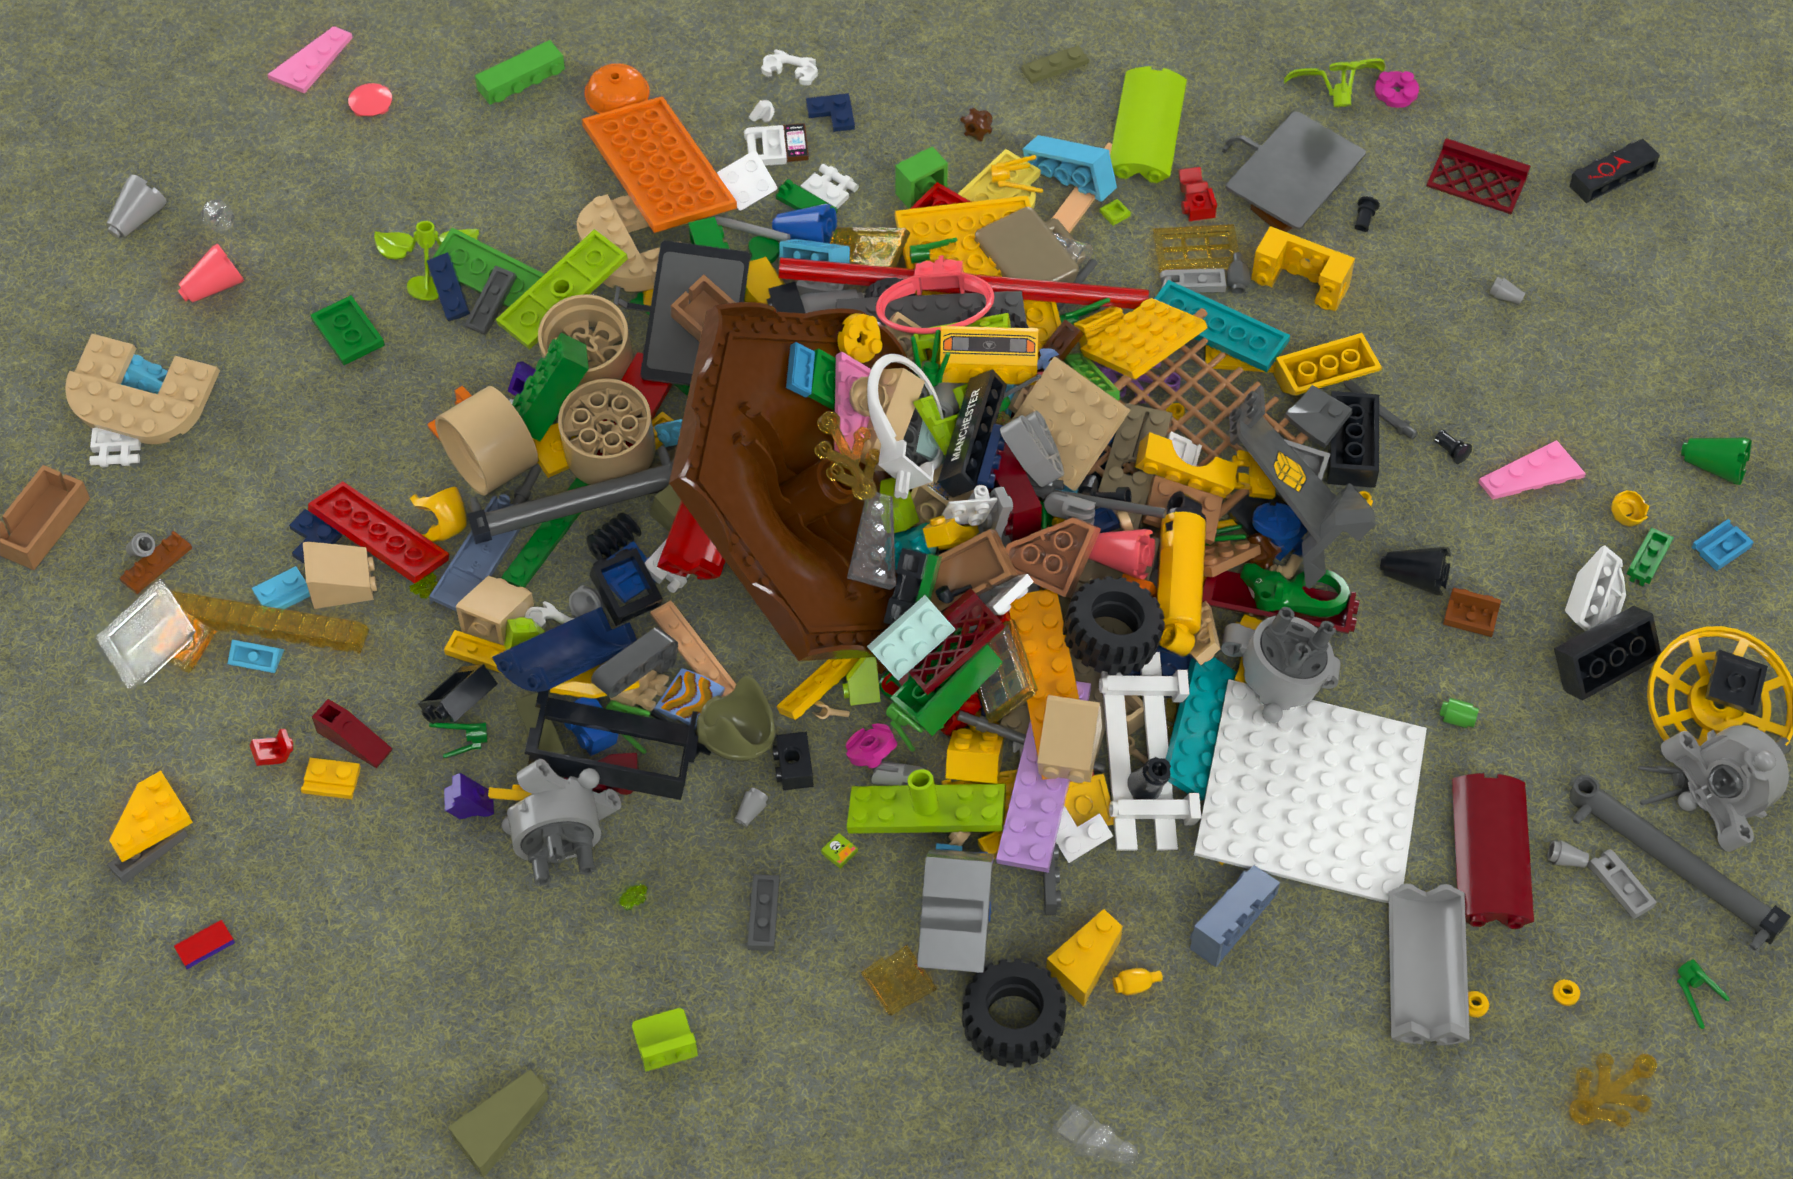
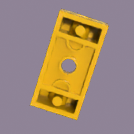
M1270 226L1255 251L1251 280H1254L1261 286L1273 287L1282 269L1287 270L1292 275H1301L1308 278L1311 282L1320 285L1314 304L1319 305L1324 310L1330 309L1336 312L1350 286L1355 258Z

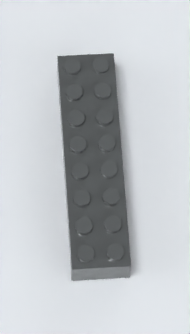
M1022 291L994 292V303L992 306H995V309H1007L1009 314L1015 313L1021 317L1020 322H1026ZM979 293L905 296L888 303L885 308V315L889 320L898 311L921 328L951 324L956 317L962 318V313L968 310L973 312L974 308H985L986 298ZM879 297L836 299L835 309L860 310L869 316H874L878 322L886 326L876 313V304Z

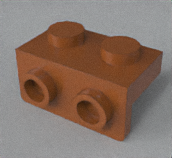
M1452 588L1443 625L1492 637L1501 600L1490 595L1473 593L1466 589Z

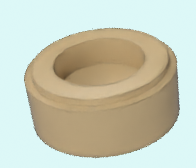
M1117 511L1116 516L1122 531L1134 530L1128 513Z

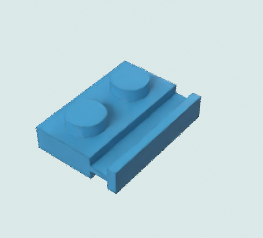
M1729 519L1696 540L1692 545V549L1700 552L1699 555L1716 571L1752 548L1754 543L1737 526L1734 527Z

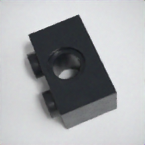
M807 731L776 735L777 745H772L774 761L779 760L780 767H775L777 783L782 782L783 791L814 787ZM792 760L797 761L796 763H788Z

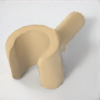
M821 701L814 703L816 706L822 707L821 712H812L820 719H825L829 715L849 717L850 714L849 711L829 708Z
M1128 736V744L1130 745L1129 756L1132 755L1145 764L1148 758L1135 748V740Z

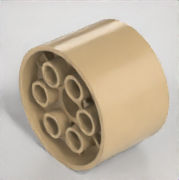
M576 295L556 303L542 318L538 330V341L543 358L548 353L551 341L557 339L560 333L586 344L588 360H591V362H588L589 369L577 387L598 379L621 381L634 357L626 319L615 304L595 295ZM590 327H596L594 333ZM621 340L623 341L622 344L613 346V344Z
M598 379L584 383L566 397L559 411L558 425L566 462L578 479L591 485L644 471L650 467L655 455L654 432L648 402L638 389L620 380ZM579 435V437L570 440L572 436ZM625 441L630 442L633 446L629 448ZM598 450H600V453H603V456L596 455Z
M487 386L440 414L435 419L439 439L449 459L460 475L480 495L485 496L538 462L536 446L521 416L510 401L498 389L492 386Z

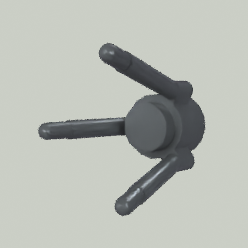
M1660 765L1657 767L1638 766V769L1643 771L1673 774V784L1680 788L1640 801L1641 805L1654 803L1690 791L1688 786L1689 780L1680 768Z

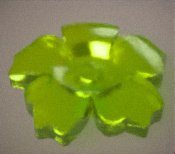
M433 573L428 574L417 583L410 585V592L415 595L420 593L421 599H427L438 583L435 581L436 575Z
M634 885L629 887L621 895L619 904L628 911L632 910L634 904L637 906L644 903L647 899L645 897L648 890L647 886Z

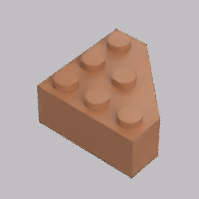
M1072 517L1057 525L1008 543L1005 549L1018 575L1028 574L1033 583L1061 596L1072 598L1101 528Z

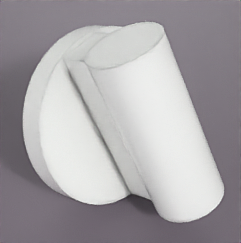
M760 100L749 115V118L752 121L762 119L764 122H769L774 115L772 103L768 100Z

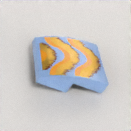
M681 668L655 706V710L675 721L678 719L689 725L692 712H698V718L707 701L715 696H722L725 687L700 674Z

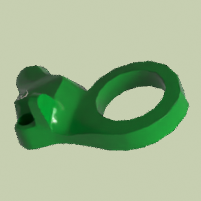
M1255 563L1244 565L1240 577L1248 586L1257 608L1269 612L1288 607L1298 613L1317 617H1330L1338 615L1345 610L1349 602L1350 590L1347 583L1338 574L1326 570V573L1317 581L1330 585L1338 593V597L1329 601L1313 599L1302 589L1306 585L1304 571L1289 581L1280 572L1265 570Z

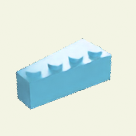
M1041 135L1036 136L1023 148L1024 157L1036 156L1035 160L1028 162L1039 168L1042 175L1049 178L1054 176L1061 184L1066 186L1069 184L1074 185L1083 194L1089 192L1095 195L1096 200L1102 202L1117 188L1108 149Z

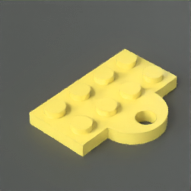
M1007 149L958 193L971 202L1028 195L1033 209L1036 200L1035 192L1010 187H998V182L992 183L991 165L1020 158ZM1030 164V168L1010 171V179H1006V182L1031 186L1040 177L1041 170Z

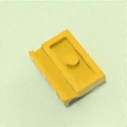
M310 758L301 792L303 794L352 799L361 769L360 763Z

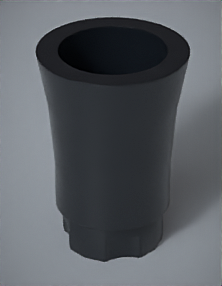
M1154 757L1140 768L1135 769L1128 778V789L1133 797L1137 800H1156L1170 778L1171 765L1169 761L1165 758Z

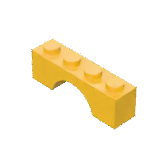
M1149 432L1139 443L1135 467L1147 474H1155L1224 499L1234 490L1238 464L1215 457L1206 466H1192L1184 462L1177 455L1172 440Z

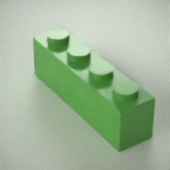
M551 40L546 41L476 74L477 90L490 105L495 102H501L514 93H520L533 84L541 83L543 79L560 74L565 69L564 58Z

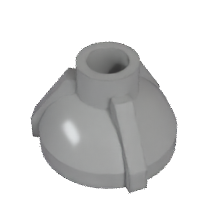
M581 585L573 591L569 597L571 614L578 617L599 607L603 608V601L598 591L585 585Z

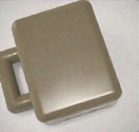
M1024 207L978 229L974 238L977 244L978 242L980 243L979 247L988 259L990 256L996 264L995 268L1001 271L1002 277L1073 283L1079 271L1078 265L1083 263L1086 257L1084 251L1058 219L1053 218L1044 222L1032 207Z

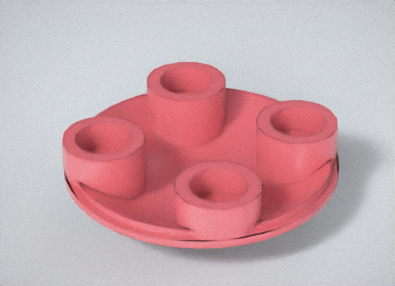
M364 84L351 92L348 103L351 110L357 116L384 114L389 110L392 94L388 88L381 84Z

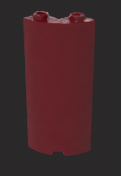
M1225 571L1215 577H1207L1205 579L1202 603L1207 601L1211 607L1265 618L1276 616L1279 610L1268 612L1258 609L1248 586L1240 577V573ZM1302 587L1308 596L1319 601H1329L1338 597V593ZM1351 591L1346 609L1338 615L1317 617L1294 612V617L1305 620L1316 628H1319L1322 622L1329 621L1333 623V628H1336V632L1349 634V631L1354 632L1357 618L1352 617V615H1357L1360 600H1356V592Z
M1484 773L1468 774L1453 778L1457 889L1465 893L1466 922L1473 927H1482L1488 922L1498 920L1510 929H1520L1524 925L1533 923L1534 910L1525 782L1502 774H1498L1497 778H1485Z

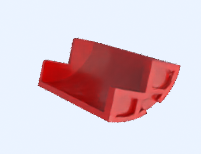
M681 500L657 567L686 578L688 574H694L698 580L716 579L720 577L726 561Z

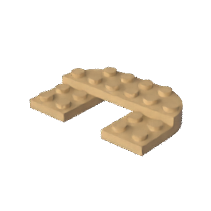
M608 194L595 197L579 214L577 230L580 242L595 229L627 254L628 260L603 283L611 288L616 285L624 288V291L639 292L654 289L660 247L643 253H639L629 233L649 227L629 195L613 200L609 198Z
M91 334L75 372L69 371L65 387L69 406L87 426L136 438L145 444L170 442V438L179 433L184 435L194 426L205 407L220 370L216 366L175 356L159 393H150L121 385L137 348L133 344Z

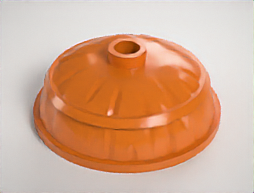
M609 64L599 68L592 74L585 88L587 104L599 114L647 101L650 94L649 85L642 74L635 68L625 64Z

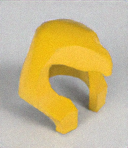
M457 487L444 489L430 497L423 496L418 498L417 494L410 497L416 508L432 511L438 519V525L433 524L426 534H422L430 541H445L456 536L466 528L465 507Z

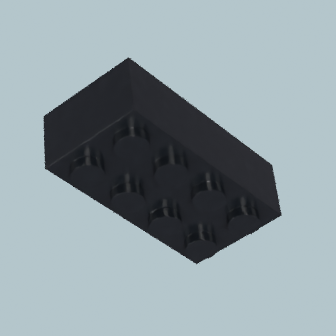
M1332 391L1331 396L1352 408V414L1328 443L1330 458L1327 464V484L1347 486L1350 483L1353 486L1375 488L1379 474V394Z
M1632 606L1554 648L1564 691L1583 701L1656 661L1661 653L1653 614Z

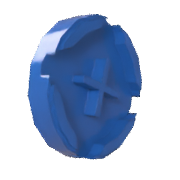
M1270 503L1262 504L1256 508L1252 518V524L1260 534L1278 540L1291 539L1297 536L1302 525L1301 520L1291 507L1282 503H1276V506H1270Z

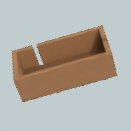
M702 275L689 288V294L685 291L671 305V317L700 342L706 311L716 305L736 302L709 278Z
M42 465L2 516L5 525L0 521V556L35 570L89 501L90 497L84 482L66 474L62 476L61 472Z
M989 529L938 555L942 556L931 602L943 613L963 594L954 597L951 603L945 604L938 599L935 593L942 586L947 585L950 591L971 585L972 590L979 596L993 589V585L999 586L1018 576L996 530Z

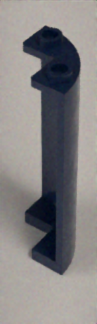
M599 607L505 650L492 658L499 672L512 683L528 691L541 692L549 690L610 660L634 643L637 638L630 622L611 629L603 608Z

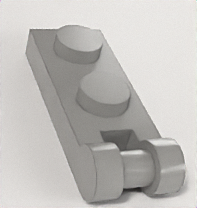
M1224 268L1164 270L1160 273V280L1163 283L1161 289L1170 280L1172 282L1178 281L1174 283L1196 293L1226 291Z
M1608 849L1602 853V857L1593 858L1588 861L1587 866L1594 875L1599 877L1633 919L1655 907L1657 902L1613 850ZM1608 865L1609 867H1612V869L1608 871L1606 866Z

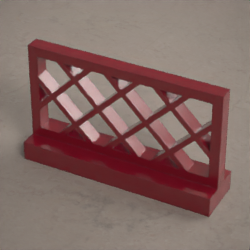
M1446 138L1426 187L1512 214L1524 184H1526L1531 166ZM1444 158L1453 160L1455 165L1445 169L1442 161ZM1471 166L1475 168L1476 172L1466 175L1463 168ZM1458 170L1462 178L1452 181L1448 173ZM1492 173L1498 179L1488 183L1484 175ZM1444 175L1448 183L1440 185L1433 181L1435 178ZM1480 177L1483 185L1473 188L1469 180ZM1513 180L1519 182V185L1509 190L1505 182ZM1465 182L1469 190L1464 192L1458 191L1455 185ZM1501 184L1505 192L1495 195L1491 187ZM1486 189L1490 197L1485 199L1479 198L1477 192ZM1508 196L1511 204L1509 207L1500 205L1498 199Z
M971 588L942 613L956 630L962 628L961 635L953 636L954 632L950 634L916 666L908 671L927 695L1005 628V625ZM995 623L989 630L984 631L985 624ZM978 625L975 633H969L970 626ZM974 640L973 644L968 648H964L966 641ZM958 642L957 649L949 650L951 643ZM941 645H943L941 652L934 653ZM954 657V660L949 665H945L947 658ZM939 659L936 667H930L932 660ZM935 674L934 678L925 684L927 675Z

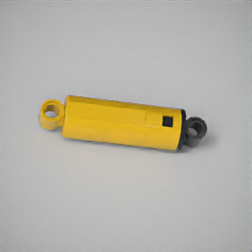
M1181 491L1174 493L1170 497L1167 504L1166 517L1161 518L1157 601L1160 604L1159 608L1163 610V621L1165 622L1164 631L1159 642L1160 645L1179 656H1186L1192 651L1195 644L1194 635L1201 628L1207 519L1202 513V504Z

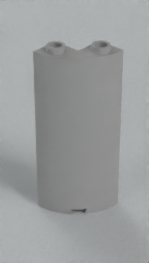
M1402 884L1388 892L1391 1039L1410 1044H1423L1425 1040L1429 1042L1437 1041V1045L1440 1046L1469 1041L1465 893L1449 884L1439 885L1428 892L1416 888L1413 884Z

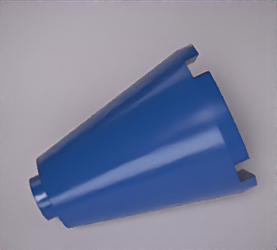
M831 204L779 213L772 221V229L790 234V240L801 239L834 244L835 239H830L832 233L837 232V215L835 209L830 208Z

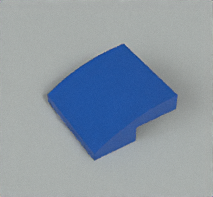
M634 541L621 549H628L630 551L637 548L644 563L650 558H646ZM615 554L607 558V560L614 558ZM632 561L602 573L610 589L624 604L646 589Z

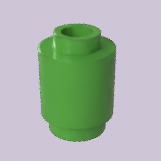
M1449 698L1448 702L1443 701L1439 716L1444 717L1443 722L1463 728H1467V726L1474 728L1479 708L1473 707L1471 703Z

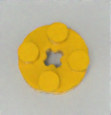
M855 313L849 315L842 324H845L843 330L838 333L840 352L847 354L860 363H865L882 350L880 329L874 316ZM861 334V342H857V338Z

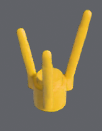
M1035 155L991 165L992 183L998 182V187H1010L1043 193L1041 188L1006 182V179H1010V171L1030 168V164L1020 163L1035 160Z

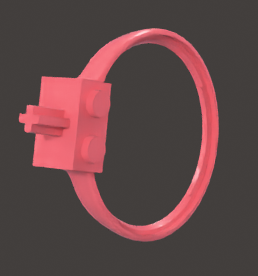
M940 255L939 260H935V263L925 261L916 264L914 276L899 281L885 290L877 300L876 313L885 325L895 330L911 334H935L936 330L939 329L941 331V327L914 328L889 321L885 315L887 304L893 300L914 294L916 290L917 295H922V290L960 287L961 294L968 290L982 294L986 298V306L979 313L964 321L947 325L968 326L982 318L991 309L994 303V292L985 280L964 273L963 261L944 259V255Z

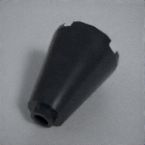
M1434 547L1389 551L1386 556L1381 558L1380 570L1384 571V575L1431 594L1443 596L1440 588L1442 586L1446 589L1450 564L1446 562V556L1451 557L1450 548Z

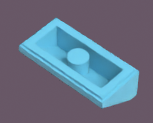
M232 640L227 664L275 673L284 649Z

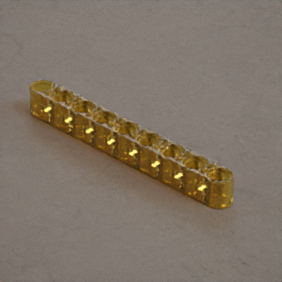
M159 590L150 610V615L155 620L160 618L166 619L169 622L175 613L178 617L177 624H180L179 614L182 610L192 616L190 617V620L193 621L191 622L192 626H194L197 619L208 627H214V630L225 632L230 630L238 631V634L253 636V634L262 635L261 638L277 640V638L286 639L285 642L301 644V642L310 643L309 646L321 648L328 646L333 647V650L345 652L352 650L357 651V654L362 652L369 633V628L357 621L170 590Z

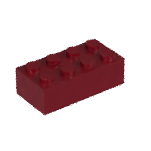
M1006 443L1004 451L999 450L998 455H1001L999 469H994L993 474H996L993 489L1004 487L1007 495L1012 499L1013 509L1009 514L1007 526H1005L1003 534L1009 536L1010 541L1013 542L1041 530L1042 505L1024 468Z

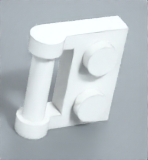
M783 125L745 129L744 138L747 140L748 154L754 150L757 152L756 139L762 138L763 155H759L763 164H787Z

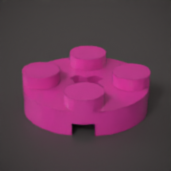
M1409 71L1382 72L1375 85L1376 97L1390 107H1406L1417 99L1419 93V85L1414 79V75ZM1399 87L1401 89L1400 92H1396V90L1393 88Z
M873 724V729L865 731L862 728L854 733L845 746L847 749L846 755L853 765L868 766L871 769L879 766L882 759L895 749L898 744L889 726Z

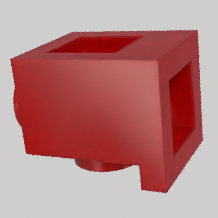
M1207 188L1205 192L1185 194V200L1181 202L1182 213L1187 214L1189 222L1216 217L1217 202L1212 188Z

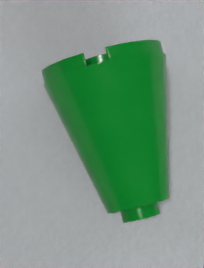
M1746 437L1690 438L1688 442L1683 443L1681 456H1685L1684 461L1733 484L1741 485L1746 470H1744L1746 463L1750 459L1752 440Z

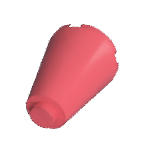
M215 244L179 283L181 288L177 291L185 302L190 299L193 303L241 284L244 279L221 247Z
M1148 529L1099 533L1088 559L1134 578L1145 579L1149 574L1145 573L1147 566L1152 567L1155 555V539L1150 538L1149 535L1153 534V532Z

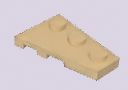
M1207 601L1202 603L1201 628L1194 635L1195 644L1192 651L1189 652V655L1200 665L1211 660L1215 653L1220 650L1212 609Z

